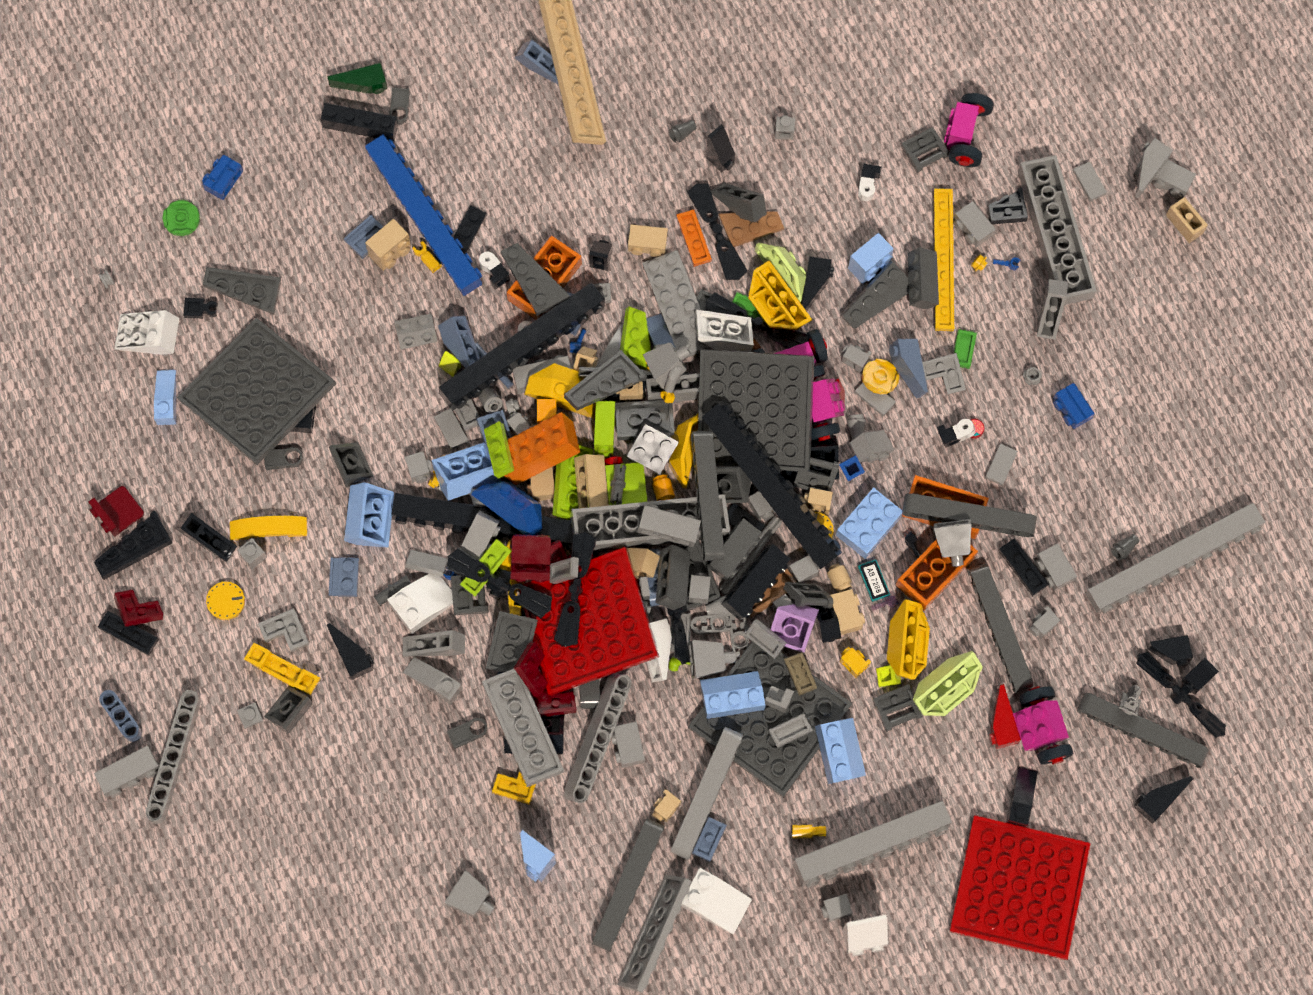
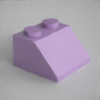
M795 604L780 606L777 608L771 631L787 643L785 647L804 653L819 610L806 605L804 607H798Z

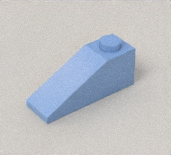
M176 370L157 371L154 394V420L157 425L176 424Z

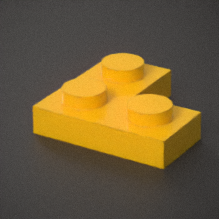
M520 771L517 779L498 773L492 793L530 805L536 784L527 787Z

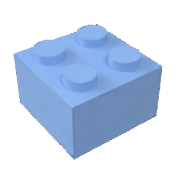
M877 233L851 255L848 269L862 284L867 281L870 283L877 276L876 273L891 261L894 248Z

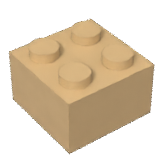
M394 219L365 242L368 256L383 271L386 268H392L396 260L400 256H406L411 248L409 234Z

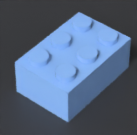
M873 487L837 529L836 536L866 559L902 517V510Z

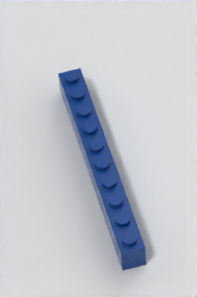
M382 135L365 146L367 153L463 297L482 285L480 279L482 274L477 267L475 269L472 267L471 263L473 261L468 253L463 254L461 251L463 246L458 239H453L451 236L453 231L448 224H443L441 220L444 218L439 210L435 211L433 209L434 203L431 198L424 196L422 193L424 188L419 181H414V173L410 167L406 168L404 166L405 160L400 153L396 154L394 151L396 147L392 140H387Z

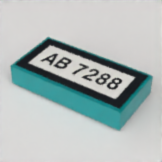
M877 560L858 566L871 602L890 596Z

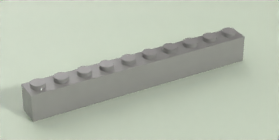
M1251 503L1088 589L1085 594L1096 613L1102 611L1105 614L1114 608L1112 605L1118 602L1122 605L1130 600L1131 595L1136 594L1139 596L1146 592L1148 586L1156 587L1164 582L1162 579L1169 576L1171 579L1177 576L1182 568L1185 567L1188 570L1194 567L1199 559L1205 561L1213 556V552L1218 550L1220 553L1229 548L1228 544L1232 542L1237 544L1246 538L1245 535L1249 533L1254 535L1260 532L1265 520L1255 504Z

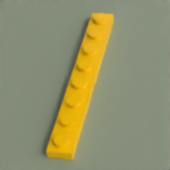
M934 189V251L937 252L939 305L935 306V331H954L953 189Z

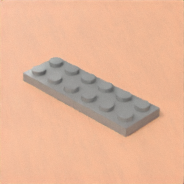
M678 250L643 262V267L675 348L678 350L686 345L691 352L690 356L699 354L701 349H712L697 339L695 312L696 310H701Z
M512 669L482 681V685L526 786H532L564 773L562 764L529 689L517 672Z
M671 875L664 876L619 979L618 986L643 993L644 989L647 988L651 973L656 968L660 952L665 947L667 936L673 929V922L681 910L683 899L689 892L690 880Z

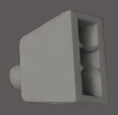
M971 519L934 524V532L942 557H951L952 566L964 565L963 555L970 554Z
M692 640L688 643L692 680L722 673L726 670L725 664L735 662L734 652H724L723 643Z
M466 870L444 902L446 906L474 918L479 911L490 916L496 907L487 901L490 892Z

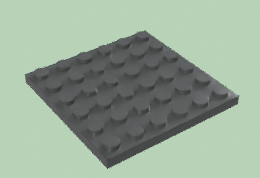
M255 318L177 399L254 464L258 465L336 385V382L259 319Z
M701 349L698 431H712L702 419V416L718 403L724 401L732 406L735 416L745 423L746 430L756 437L760 448L768 452L769 459L773 464L778 465L781 470L809 472L811 461L814 356ZM712 432L716 465L740 467Z
M752 641L727 676L758 671L764 700L771 686L786 691V688L794 691L786 712L784 713L765 705V709L761 711L706 719L703 706L688 726V729L714 748H716L725 727L743 734L744 736L733 762L783 798L820 749L815 726L841 720L852 703L813 674L817 689L798 696L784 662V659L788 658V656L780 652L774 659ZM804 713L813 731L777 748L768 730Z

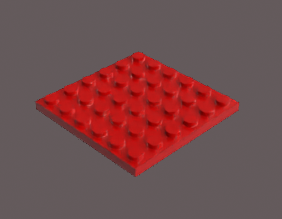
M626 547L591 559L588 572L581 579L580 585L583 588V592L578 595L577 601L581 608L577 645L564 647L554 641L563 606L566 602L571 601L569 600V587L572 585L573 579L557 584L550 583L547 580L545 582L533 580L522 584L552 597L551 611L542 618L537 617L524 608L527 618L538 620L533 641L536 642L545 655L540 663L543 677L548 682L546 686L548 695H555L660 657ZM578 565V573H579V572H581V570H582V567H581L580 565ZM573 606L568 608L569 613L574 612Z
M974 815L949 932L1067 961L1091 843Z

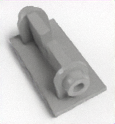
M1133 685L1127 694L1124 692L1122 694L1119 708L1128 715L1138 716L1141 700L1138 699L1141 694L1139 686Z

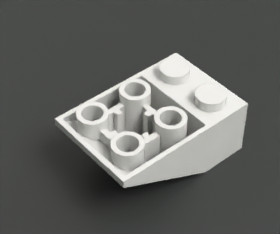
M166 310L120 314L114 350L160 355L174 354L179 318Z

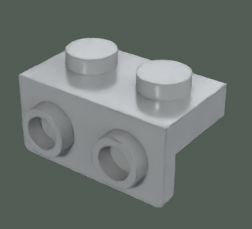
M431 314L394 322L400 349L437 342Z

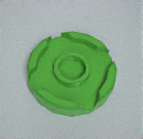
M178 200L169 204L170 206L164 210L162 217L168 232L175 236H185L194 232L200 222V214L196 206L186 200Z

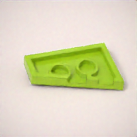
M628 307L625 309L620 350L638 368L648 370V365L643 354L651 351L646 313Z

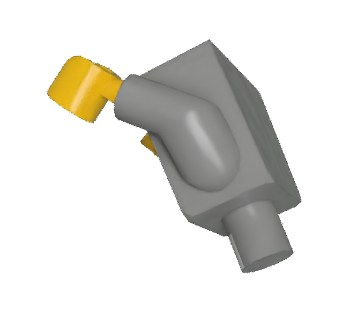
M671 343L655 345L653 350L643 354L648 365L647 369L651 371L655 381L665 390L660 393V397L665 399V403L674 402L675 395L673 391L676 382L687 369L683 360L689 357L691 352L686 345L678 350Z

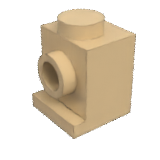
M583 346L577 352L573 370L578 371L579 367H596L598 363V358L596 357L597 350Z
M643 381L633 385L631 389L626 388L617 392L616 394H619L620 401L642 400Z
M810 488L809 494L805 493L804 504L814 512L824 510L825 514L828 515L833 492Z
M667 789L663 792L665 797H660L654 804L655 809L652 816L659 822L662 820L667 822L681 805V800Z

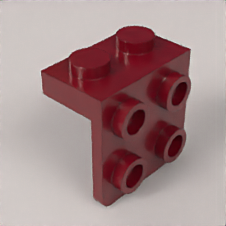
M120 486L99 502L95 497L88 501L91 506L89 511L95 519L99 517L102 520V523H100L101 527L106 533L110 531L114 537L144 516V511L124 486Z
M518 534L512 536L511 579L518 582L534 580L536 582L550 581V536Z

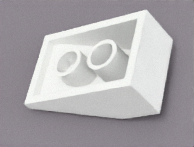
M696 310L697 339L715 350L751 352L754 344L750 317Z
M428 574L387 599L390 607L411 634H414L453 605L452 590L441 576Z
M699 868L689 887L688 894L683 899L681 907L734 934L752 899L718 877Z
M887 915L847 922L842 929L847 954L852 953V956H859L864 954V950L872 949V952L884 950L883 947L888 944Z

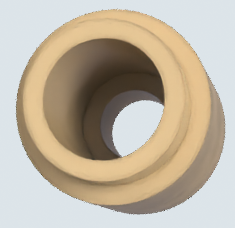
M838 563L829 567L827 575L834 590H837L838 593L850 590L852 588V581L845 566H840Z

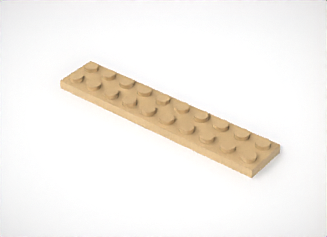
M539 0L572 142L603 145L606 142L572 0Z

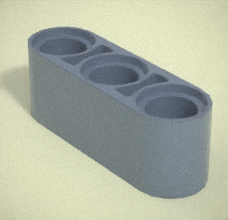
M111 690L102 692L99 701L122 735L130 742L138 741L142 736V730L120 698ZM114 697V702L106 705V699ZM120 712H125L124 719H116ZM130 728H136L134 735H127Z

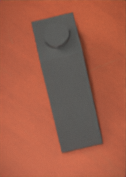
M722 183L711 190L712 195L742 219L757 222L760 218L767 215L764 194L727 183Z

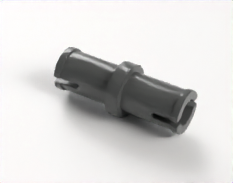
M621 464L614 465L613 480L610 484L612 487L610 503L614 504V501H616V505L622 504L623 489L626 486L624 482L626 466L622 465V468H620Z
M405 575L392 585L391 583L388 584V587L374 595V598L379 606H382V604L388 601L387 599L411 584V582Z

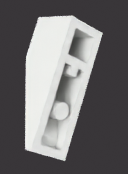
M667 618L649 622L660 656L647 661L652 682L667 679L672 640Z

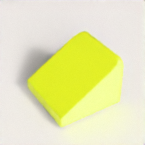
M445 351L439 367L453 377L460 370L461 363L456 357Z
M891 665L876 668L879 687L902 685L900 676L896 675Z

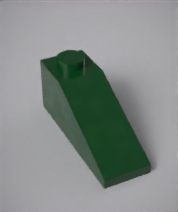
M381 63L327 76L329 86L368 94H380L387 89Z

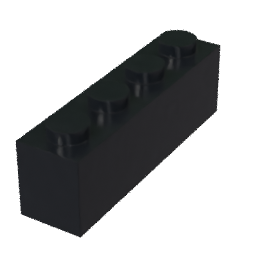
M329 103L324 104L320 119L322 128L373 138L384 135L387 140L391 139L392 141H395L398 129V119L396 116Z
M774 544L767 545L721 605L737 619L749 617L754 610L752 607L755 603H759L765 597L764 592L766 589H770L777 580L775 578L778 574H782L787 569V563L790 558Z

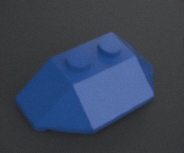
M503 481L484 484L472 492V496L522 534L536 535L541 532V504L512 482Z

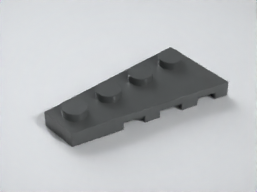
M890 261L840 316L853 329H856L909 293L908 277L894 262Z

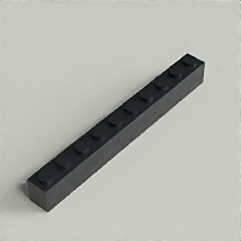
M591 282L438 387L439 395L452 411L456 408H462L472 397L477 398L485 388L493 387L501 377L509 376L517 366L525 365L533 355L538 356L545 347L554 345L564 334H570L574 327L586 323L593 314H599L605 307V298Z
M724 401L718 403L703 415L702 419L821 570L842 553L840 550L841 546L828 535V529L817 521L816 514L813 510L807 508L803 497L800 494H796L792 489V483L782 476L778 465L771 462L768 452L760 448L756 437L746 430L745 423L735 416L732 406Z
M395 493L391 516L398 524L411 522L417 527L430 525L436 530L449 528L455 533H463V531H469L480 510L500 520L498 524L501 527L496 538L492 536L493 539L506 537L512 541L513 535H524L488 507H474V505ZM542 516V530L536 535L550 536L551 543L560 540L563 547L572 551L573 535L571 520Z

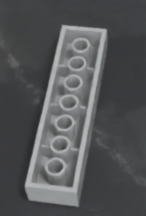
M1057 155L1021 162L1018 175L1048 278L1068 282L1065 305L1093 299L1097 290Z
M724 494L719 495L723 538L727 537L730 533ZM697 497L572 509L570 514L572 535L587 532L597 538L594 551L675 543L637 532L644 505H655L663 511L673 510L682 516L692 515L699 520ZM700 527L696 540H701Z
M940 801L796 858L793 862V867L801 887L806 885L807 888L817 885L820 879L825 878L828 881L837 877L838 872L843 871L844 874L855 870L858 864H862V866L871 864L878 856L883 859L892 855V852L896 849L901 852L910 848V845L914 842H917V844L928 841L931 835L935 834V837L944 835L949 830L952 821L944 802Z

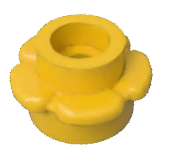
M979 254L971 264L974 271H982L988 263L986 262V256L983 257Z

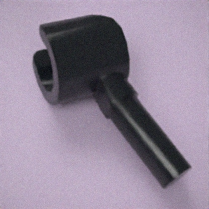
M910 532L905 536V543L908 547H911L918 559L921 554L914 544L918 539L914 533Z

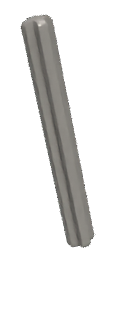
M772 518L760 534L759 538L761 540L754 548L751 547L748 553L750 555L744 563L740 562L736 567L738 571L734 577L726 579L719 589L722 594L727 596L753 560L782 524L779 518Z

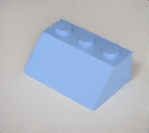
M485 443L432 460L440 489L448 501L471 493L472 488L501 482V478L498 479L494 476L488 447Z
M366 482L351 485L344 541L355 545L388 548L394 492Z
M758 671L700 680L706 719L765 709L763 688Z
M853 718L815 726L828 784L866 776Z
M522 830L520 837L526 875L535 882L537 880L542 882L556 864L555 854Z

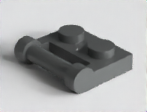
M934 127L901 143L903 151L917 173L929 164L941 158L949 157V151ZM936 147L939 149L938 152L921 161L917 159V157Z
M811 457L810 465L829 469V474L811 469L809 472L796 471L792 482L794 487L806 490L814 488L831 492L839 469V462H829Z
M462 575L450 577L454 616L489 613L488 606H486L484 587L477 594L478 606L473 607L472 594L460 585L466 577Z
M785 582L783 589L795 600L796 606L814 605L832 608L833 598L818 584Z
M909 684L873 698V703L886 732L892 730V727L915 718L920 719L923 717L913 701L914 695ZM911 706V712L891 720L888 719L887 715Z

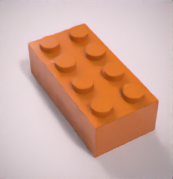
M552 235L533 258L562 288L565 287L582 265V256ZM515 281L507 291V300L537 320L543 313L538 316L536 315L518 282Z
M560 412L508 439L514 471L504 475V477L517 485L580 453L573 421Z
M917 475L913 479L909 492L987 506L989 500L987 497ZM902 514V517H905V518H908V519H912V520H915V521H918V522H921V523H924V524H928V525H931V526H934V524H936V523H942V522H936V521H930V520H924V519H919V518L908 517V516H905V515ZM971 528V538L976 539L979 529Z
M936 539L902 574L895 586L912 601L922 604L923 611H925L971 563L978 551L970 545V554L963 555L964 565L952 566L951 557H942Z

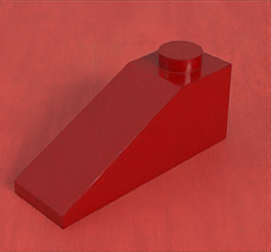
M1004 684L1000 685L997 691L991 733L989 734L991 745L995 744L996 749L1015 745L1021 741Z

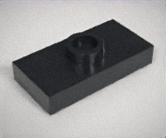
M736 503L727 511L729 524L733 527L743 518L759 531H762L765 527L764 524Z

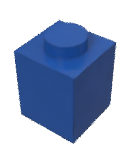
M856 454L839 463L848 481L866 471Z

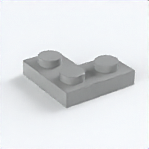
M957 353L922 362L926 381L943 376L947 394L966 390Z
M294 608L258 623L266 643L284 635L291 652L310 645Z

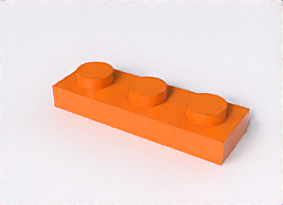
M694 209L677 214L676 218L693 266L696 267L712 262Z

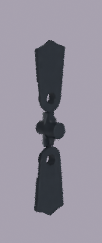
M696 183L687 191V194L703 221L710 223L712 234L718 243L716 251L726 281H739L748 271L732 243L725 240L722 234L723 228L716 221L718 212L709 184ZM711 213L713 217L708 218L706 215ZM727 247L728 251L723 252L721 248Z
M716 292L706 300V311L736 315L737 312H740L743 317L751 318L753 331H758L759 329L766 331L770 339L787 349L808 342L806 333L797 330L769 328L761 317L754 318L749 316L745 309ZM772 329H777L778 334L773 333Z
M587 532L573 535L571 557L579 558L578 565L582 567V570L578 573V577L573 579L572 585L569 587V600L571 601L566 602L563 606L554 641L564 647L578 644L581 608L577 601L578 595L583 592L580 584L582 577L588 572L597 538ZM570 606L574 607L573 613H569L568 608Z
M457 548L448 555V570L478 582L487 581L498 589L506 592L509 591V596L512 600L539 618H542L551 611V596L521 584L512 585L493 574L490 575V570L487 566L460 548ZM479 570L485 571V575L483 577L478 576ZM515 589L521 590L520 596L514 595Z
M686 605L676 610L667 608L668 614L673 616L674 620L672 625L674 655L682 665L690 662L685 628L680 621L681 613L687 611Z
M1149 652L1137 655L1136 664L1165 688L1173 689L1174 695L1171 699L1175 704L1187 703L1190 712L1215 738L1225 736L1226 725L1211 712H1208L1201 703L1192 701V698L1188 695L1190 690L1186 686L1181 688L1174 684L1173 677L1164 671L1162 666Z

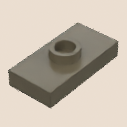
M803 652L784 659L798 696L817 689Z

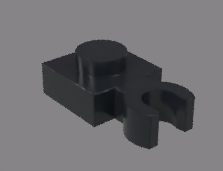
M185 298L183 316L184 318L203 319L204 314H207L210 317H216V311H210V308L218 307V304L215 301L205 304L204 298Z

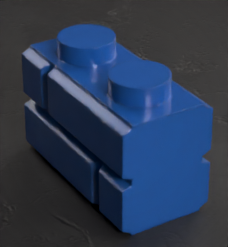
M222 155L220 159L217 158L213 163V170L210 174L207 173L204 176L202 185L205 191L224 200L243 173V168L238 162Z
M1075 383L1058 391L1053 397L1054 407L1058 411L1061 410L1065 423L1068 426L1071 425L1073 430L1093 419L1095 415Z

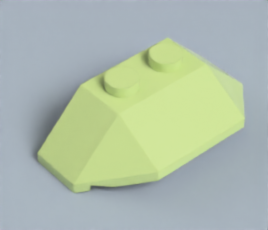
M757 243L755 252L763 263L767 261L772 263L801 303L806 280L805 270L801 266L798 267L794 255L784 247Z
M970 651L947 659L918 683L913 701L922 715L945 716L974 692L979 674L983 668L975 653Z

